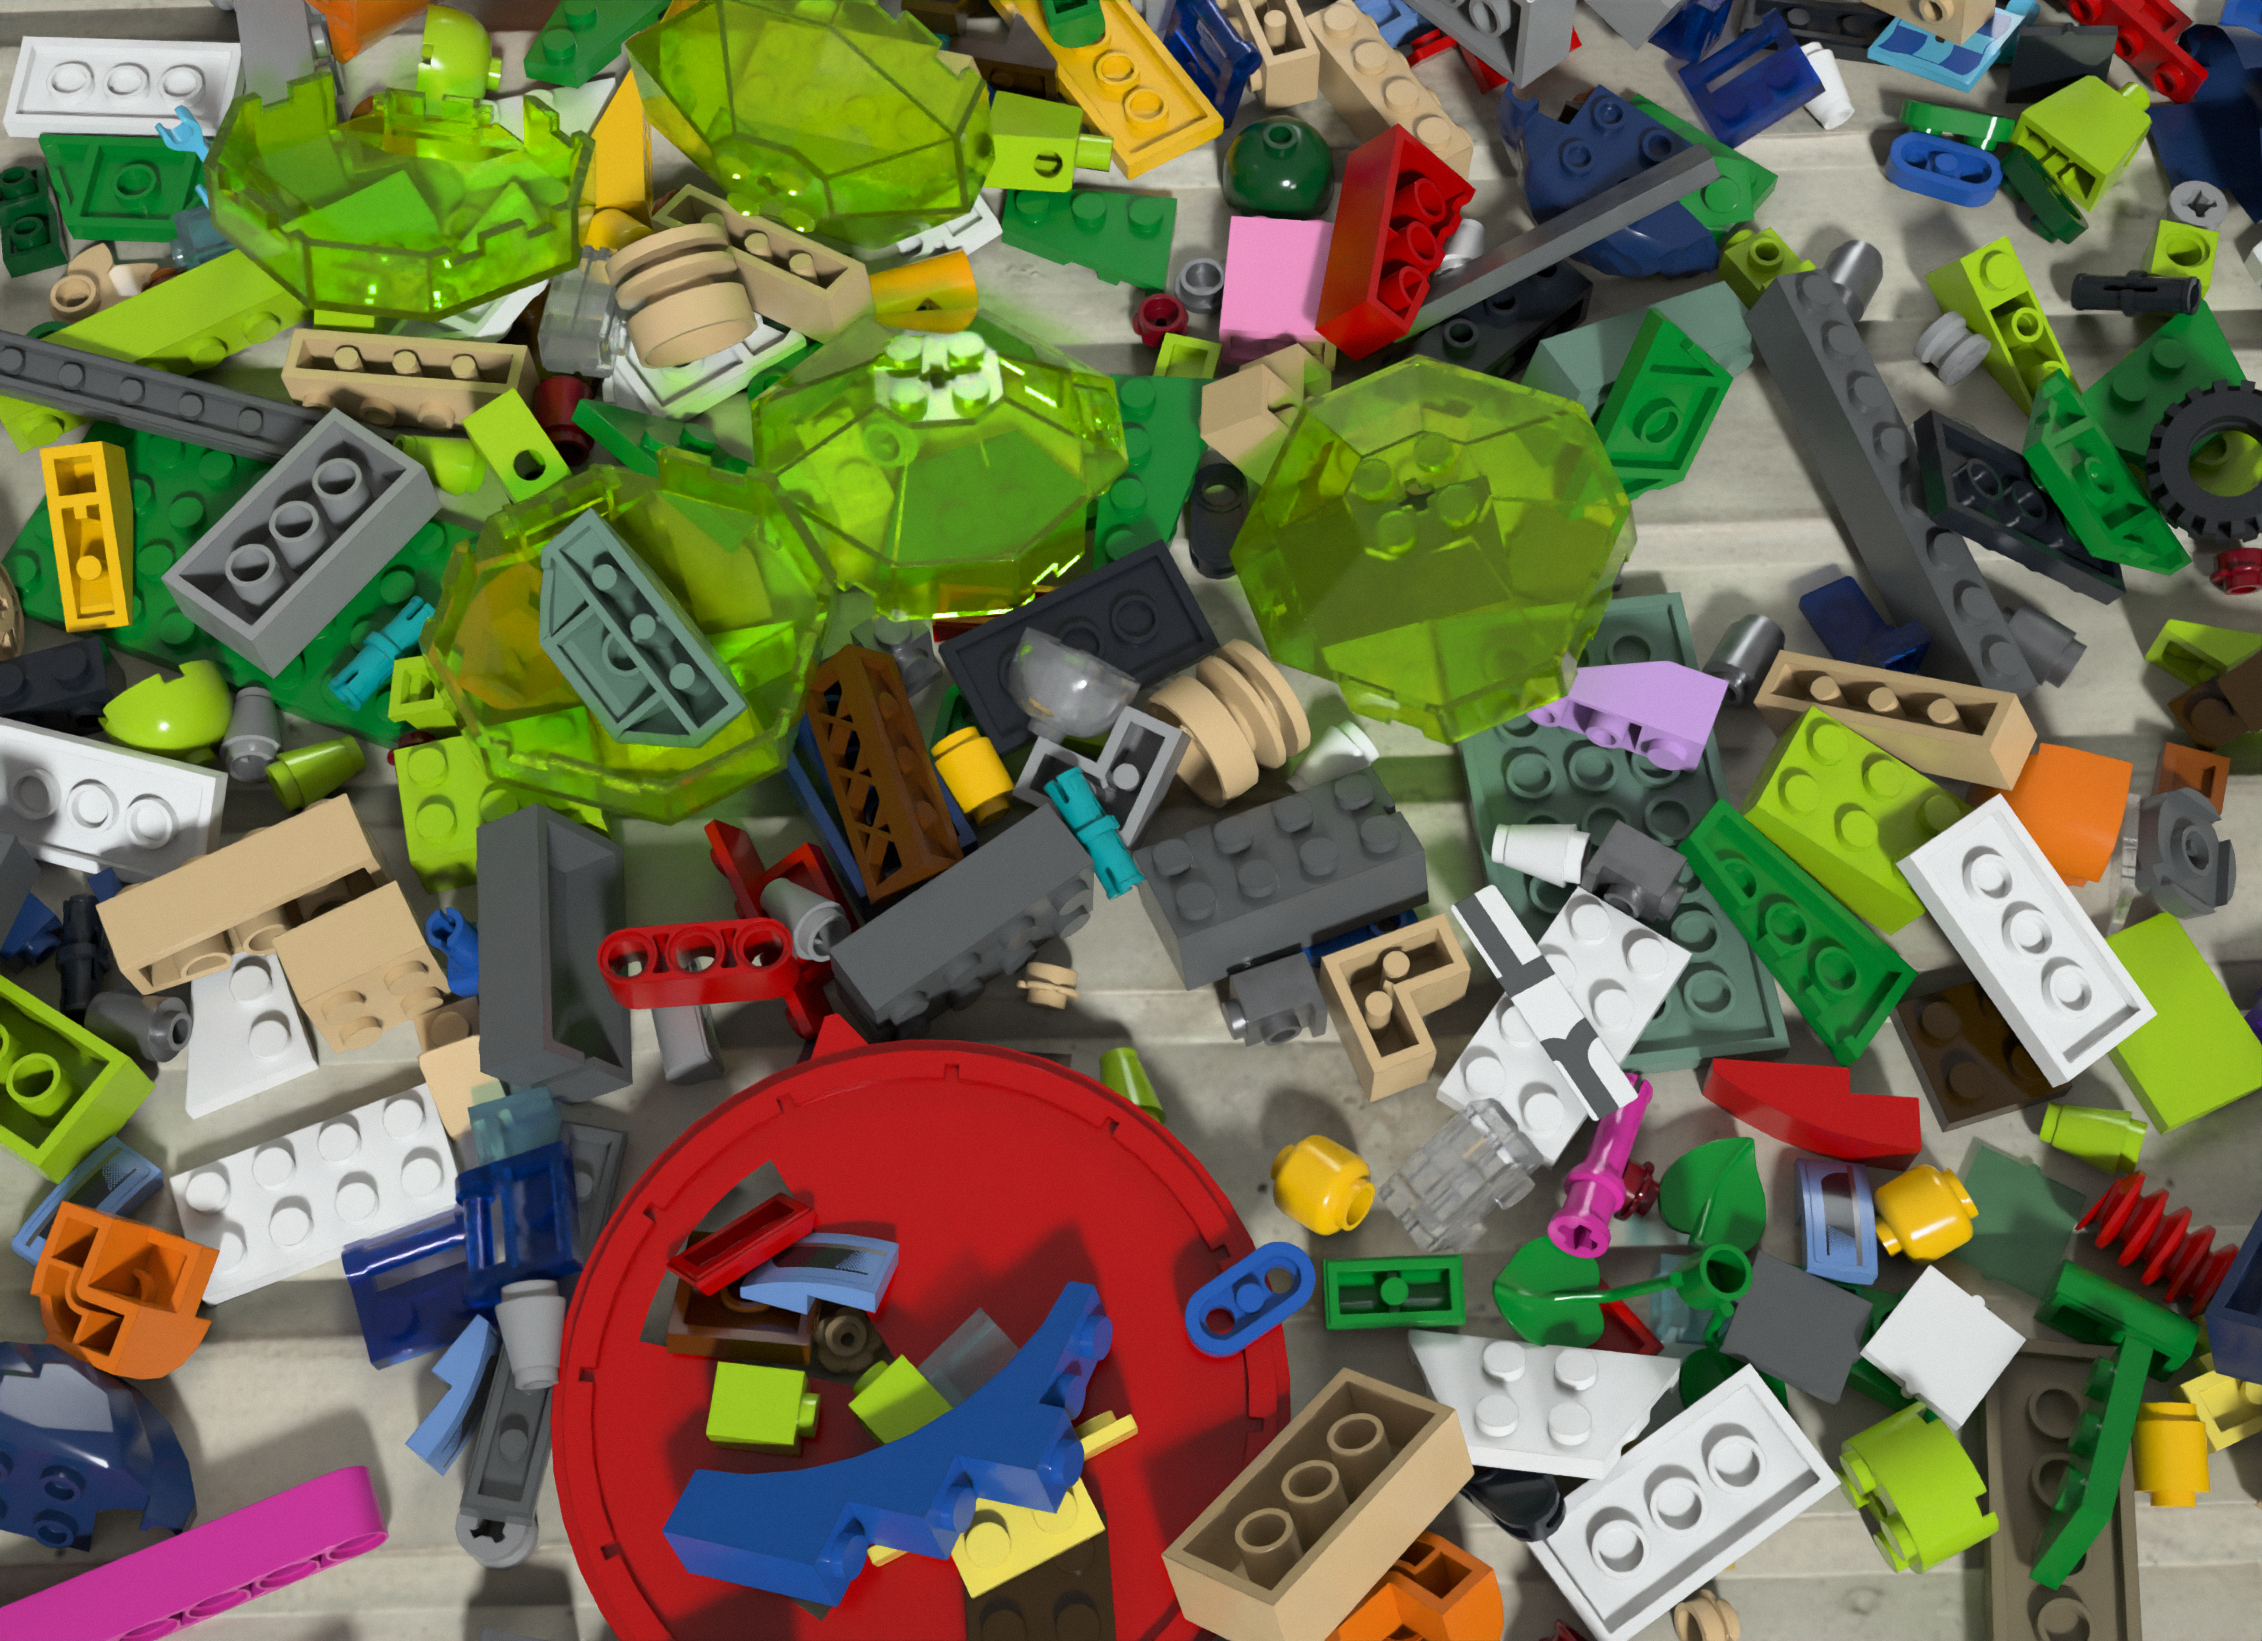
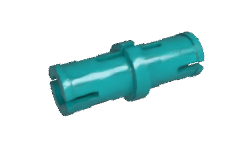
M413 596L401 612L379 633L372 631L363 640L365 647L334 679L327 683L330 691L343 704L349 700L348 707L356 712L359 711L371 695L393 674L394 660L409 658L436 629H439L444 624L442 617L429 603H426L422 608L423 599Z
M1074 767L1056 777L1058 782L1056 783L1054 780L1049 781L1043 789L1051 797L1071 833L1094 860V872L1105 889L1109 901L1133 889L1132 885L1138 886L1146 880L1144 874L1140 873L1116 832L1120 828L1119 822L1114 814L1106 815L1083 776L1081 767Z

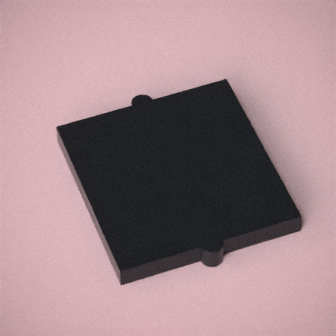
M2071 22L2059 27H2019L2005 93V103H2037L2087 75L2097 76L2106 83L2118 36V27L2074 26Z

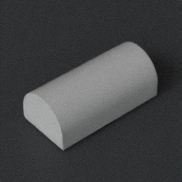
M697 958L689 962L685 968L688 971L695 972L702 970L700 961ZM640 962L641 968L643 970L647 963ZM710 1004L651 1009L664 1072L669 1083L675 1085H694L724 1076L725 1068Z

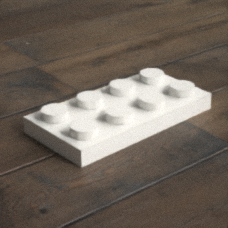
M23 36L2 123L9 137L39 138L40 134L161 138L155 126L158 123H161L167 129L179 126L182 121L174 109L177 106L183 105L190 110L201 127L202 135L206 139L233 141L245 84L240 43Z
M0 717V831L16 835L32 858L93 874L112 867L121 881L134 884L148 882L171 872L191 857L218 851L228 773Z
M2001 793L1985 801L1895 863L2053 1088L2069 1082L2157 1015V1012Z
M1577 886L1537 944L1538 949L1619 1067H1621L1676 984L1692 956V953L1579 886ZM1506 991L1441 1083L1436 1095V1099L1551 1171L1589 1115Z
M427 1083L169 1178L185 1238L220 1250L202 1300L209 1307L472 1208L451 1140L447 1135Z
M1749 1363L1622 1455L1603 1480L1589 1479L1564 1498L1566 1503L1565 1519L1559 1529L1547 1539L1537 1542H1525V1544L1595 1641H1627L1841 1484V1481Z

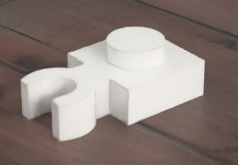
M970 181L923 211L929 223L923 228H908L899 233L894 242L903 257L915 249H922L919 254L908 260L909 263L961 248L967 256L1002 234L1003 230L995 215Z

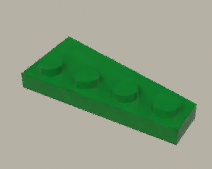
M1110 374L1091 572L1160 539L1164 540L1168 550H1170L1177 532L1178 519L1185 501L1188 502L1193 490L1195 475L1204 453H1207L1209 445L1200 437L1199 429L1202 386L1220 379Z

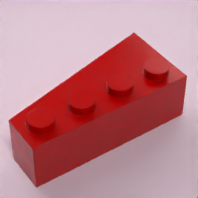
M1399 123L1353 150L1347 156L1315 330L1355 362L1409 333L1430 288L1427 279L1432 271L1440 267L1446 253L1442 250V247L1447 237L1456 233L1463 219L1459 215L1461 207L1471 202L1476 191L1474 187Z

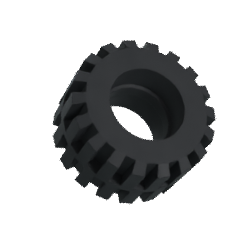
M2227 379L2213 381L2212 388L2201 391L2198 386L2186 392L2185 399L2179 404L2173 402L2164 411V418L2159 424H2155L2151 432L2149 447L2146 451L2147 487H2149L2151 492V500L2157 510H2161L2164 513L2166 522L2175 530L2180 527L2187 531L2189 538L2201 542L2203 537L2215 540L2216 545H2229L2230 540L2242 539L2243 543L2257 539L2258 534L2262 533V481L2253 490L2242 495L2218 496L2203 490L2193 481L2188 465L2193 447L2201 439L2215 432L2230 430L2242 432L2253 437L2262 446V391L2255 389L2256 382L2241 380V386H2227Z

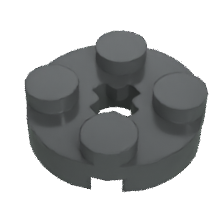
M2188 787L2139 799L2134 806L2137 856H2134L2130 862V875L2136 889L2143 894L2152 892L2156 901L2168 913L2183 920L2216 913L2213 910L2215 907L2227 905L2235 889L2236 860L2231 840L2219 842L2216 831L2211 824L2212 822L2222 820L2214 805L2203 794Z

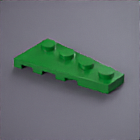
M1720 797L1704 812L1677 846V850L1687 858L1686 862L1840 1065L1847 1067L1857 1061L1918 972Z

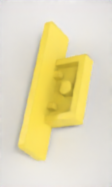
M1112 1410L1104 1412L1074 1429L1084 1449V1461L1138 1433V1427L1132 1414L1116 1420ZM1079 1477L1075 1485L1068 1487L1056 1514L977 1498L972 1523L964 1533H960L951 1555L971 1598L974 1599L1105 1531V1527ZM874 1545L867 1549L872 1564L877 1567L908 1553L879 1545Z

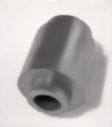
M1860 240L1847 241L1840 247L1835 248L1829 254L1822 269L1826 268L1854 324L1862 318L1883 278V259L1881 254L1874 246Z
M2026 602L2017 611L2006 606L2001 613L2037 683L2042 686L2047 681L2060 688L2082 657L2087 646L2074 639L2077 632Z
M1749 614L1740 621L1732 623L1702 669V673L1729 682L1721 704L1727 706H1750L1754 704V700L1779 650H1784L1785 634L1771 619L1757 614Z
M116 988L110 992H101L96 995L90 1002L85 1015L84 1026L86 1030L127 1056L152 1061L168 1062L175 1058L186 1047L192 1034V1020L188 1014L187 1007L180 998L155 993L143 996L138 990Z

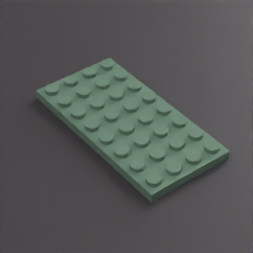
M1680 592L1437 619L1435 636L1484 887L1489 885L1497 887L1536 946L1577 886L1580 887V884L1568 882L1566 887L1562 888L1507 867L1504 864L1492 862V845L1498 824L1510 826L1512 824H1576L1577 831L1591 833L1592 835L1590 862L1617 819L1680 854L1677 846L1714 802L1722 797L1732 806L1713 727L1696 772L1692 774L1681 769L1676 771L1662 769L1651 763L1645 756L1620 747L1615 749L1601 747L1590 741L1586 735L1561 726L1547 727L1532 721L1525 713L1514 710L1520 680L1524 672L1666 660L1699 671ZM1686 862L1679 882L1688 886L1670 920L1667 921L1658 915L1651 926L1641 919L1635 918L1636 921L1692 953V956L1676 984L1621 1065L1620 1069L1623 1073L1644 1075L1709 1067L1713 1058L1745 1061L1785 1058L1791 1048L1774 976ZM1594 894V896L1604 901L1602 897Z

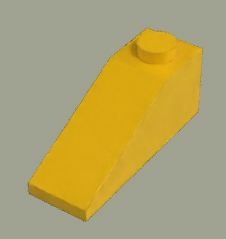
M631 68L576 160V185L567 186V202L571 220H580L582 225L602 210L619 209L653 229L650 220L654 207L651 103L642 68Z
M104 441L40 448L67 633L132 626L133 503L125 449Z

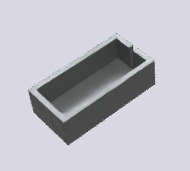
M1372 766L1132 852L1137 868L1146 878L1139 885L1142 905L1187 991L1429 903L1425 850L1401 811L1396 812L1394 800Z
M539 803L477 827L476 871L480 1072L521 1088L531 1085L532 1092L569 1106L633 1085L630 1009L617 1004L612 998L600 973L596 958L598 948L603 940L614 931L626 928L623 846ZM628 964L622 968L618 974L619 976L628 977Z
M1048 803L1044 804L830 948L828 952L832 970L835 973L834 980L839 998L872 1042L920 1040L931 1029V1021L950 1008L954 1012L967 1008L983 994L986 983L1004 971L1007 975L1019 972L1027 966L1028 962L1034 960L1038 954L1037 948L1056 935L1060 939L1073 935L1088 922L1091 916L1090 912L1093 911L1094 860Z

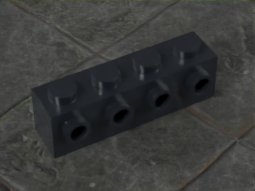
M1562 259L1421 331L1417 340L1402 352L1394 351L1388 354L1375 370L1373 394L1460 419L1529 365L1540 340L1571 331L1586 320L1594 284L1566 260Z
M100 636L0 661V717L79 737L102 732L103 729L98 722V718H106L102 711L103 708L127 690L125 672Z

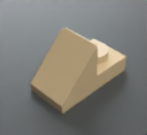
M476 995L414 1017L413 1022L422 1053L417 1057L451 1142L516 1120L505 1082L480 1072L479 1000Z

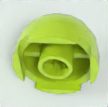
M429 3L423 33V47L418 68L413 112L425 114L426 116H455L465 113L466 108L472 103L484 100L487 89L498 91L503 58L492 56L490 34L483 23L470 13L451 6Z
M209 660L191 661L178 665L184 677L163 681L159 673L127 689L103 708L102 711L106 718H98V722L112 745L205 768L216 762L217 758L213 751L222 744L233 716V700L228 686L216 664Z

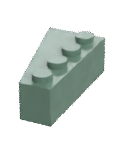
M1725 281L1540 340L1503 421L1541 471L1584 450L1649 308H1657L1716 360L1733 378L1750 366L1754 358L1752 353L1757 344L1744 320L1749 310Z

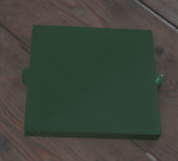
M1981 1145L1963 1183L1965 1190L1979 1212L1978 1216L1971 1219L1973 1236L1968 1242L1947 1254L1981 1270V1276L1987 1281L1997 1278L2041 1300L2058 1267L2087 1196L2041 1174V1169L2036 1164H2030L2026 1167Z

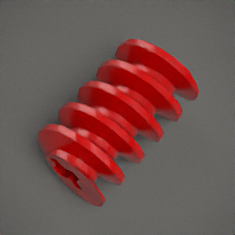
M2141 1169L2122 1179L2118 1178L2074 1229L2078 1231L2094 1222H2098L2100 1228L2094 1245L2098 1249H2102L2120 1240L2123 1246L2117 1264L2124 1268L2141 1258L2144 1259L2146 1265L2140 1283L2146 1287L2166 1277L2170 1281L2163 1301L2170 1305L2186 1296L2191 1297L2193 1301L2187 1318L2193 1320L2213 1299L2238 1254L2239 1247L2231 1243L2214 1252L2210 1251L2216 1229L2211 1225H2206L2189 1234L2187 1228L2192 1217V1210L2185 1206L2165 1215L2163 1212L2169 1192L2164 1188L2158 1189L2145 1197L2141 1196L2140 1193L2146 1179V1173Z

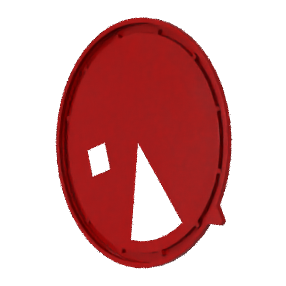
M838 1013L824 1016L811 1059L776 1072L731 1096L696 1121L654 1160L627 1192L601 1232L579 1277L563 1327L560 1368L558 1369L559 1383L553 1384L550 1420L553 1473L563 1523L580 1572L601 1614L620 1641H968L964 1581L951 1554L948 1560H942L908 1552L880 1567L873 1565L869 1555H867L861 1573L857 1578L851 1580L839 1606H832L821 1622L785 1595L688 1573L662 1533L663 1527L696 1469L738 1474L799 1471L857 1457L880 1447L855 1420L848 1406L857 1397L852 1391L854 1386L807 1377L811 1384L810 1393L820 1394V1413L815 1437H803L800 1457L714 1447L706 1435L718 1361L737 1364L745 1363L710 1356L667 1353V1347L639 1341L650 1304L668 1269L666 1264L676 1256L687 1237L710 1209L742 1179L770 1159L796 1201H800L815 1209L817 1217L813 1228L816 1233L849 1234L899 1244L898 1265L875 1313L866 1311L894 1358L897 1360L903 1354L952 1408L963 1403L1007 1366L1041 1327L1068 1281L1095 1286L1107 1317L1112 1322V1343L1106 1357L1098 1360L1086 1386L1084 1405L1077 1418L1070 1421L1075 1429L1084 1422L1112 1410L1116 1420L1132 1414L1138 1427L1136 1435L1084 1461L1080 1475L1096 1510L1106 1511L1116 1641H1212L1217 1634L1184 1618L1161 1555L1291 1422L1290 1373L1285 1337L1281 1323L1239 1353L1224 1358L1208 1356L1196 1349L1190 1342L1184 1325L1185 1311L1190 1298L1197 1290L1254 1252L1256 1248L1231 1202L1200 1161L1167 1128L1136 1104L1085 1074L1049 1059L1002 1046L959 1040H901L868 1044ZM1266 1274L1265 1284L1267 1288L1273 1292L1271 1283ZM1222 1309L1213 1310L1206 1318L1208 1328L1216 1334H1225L1234 1325L1232 1316Z

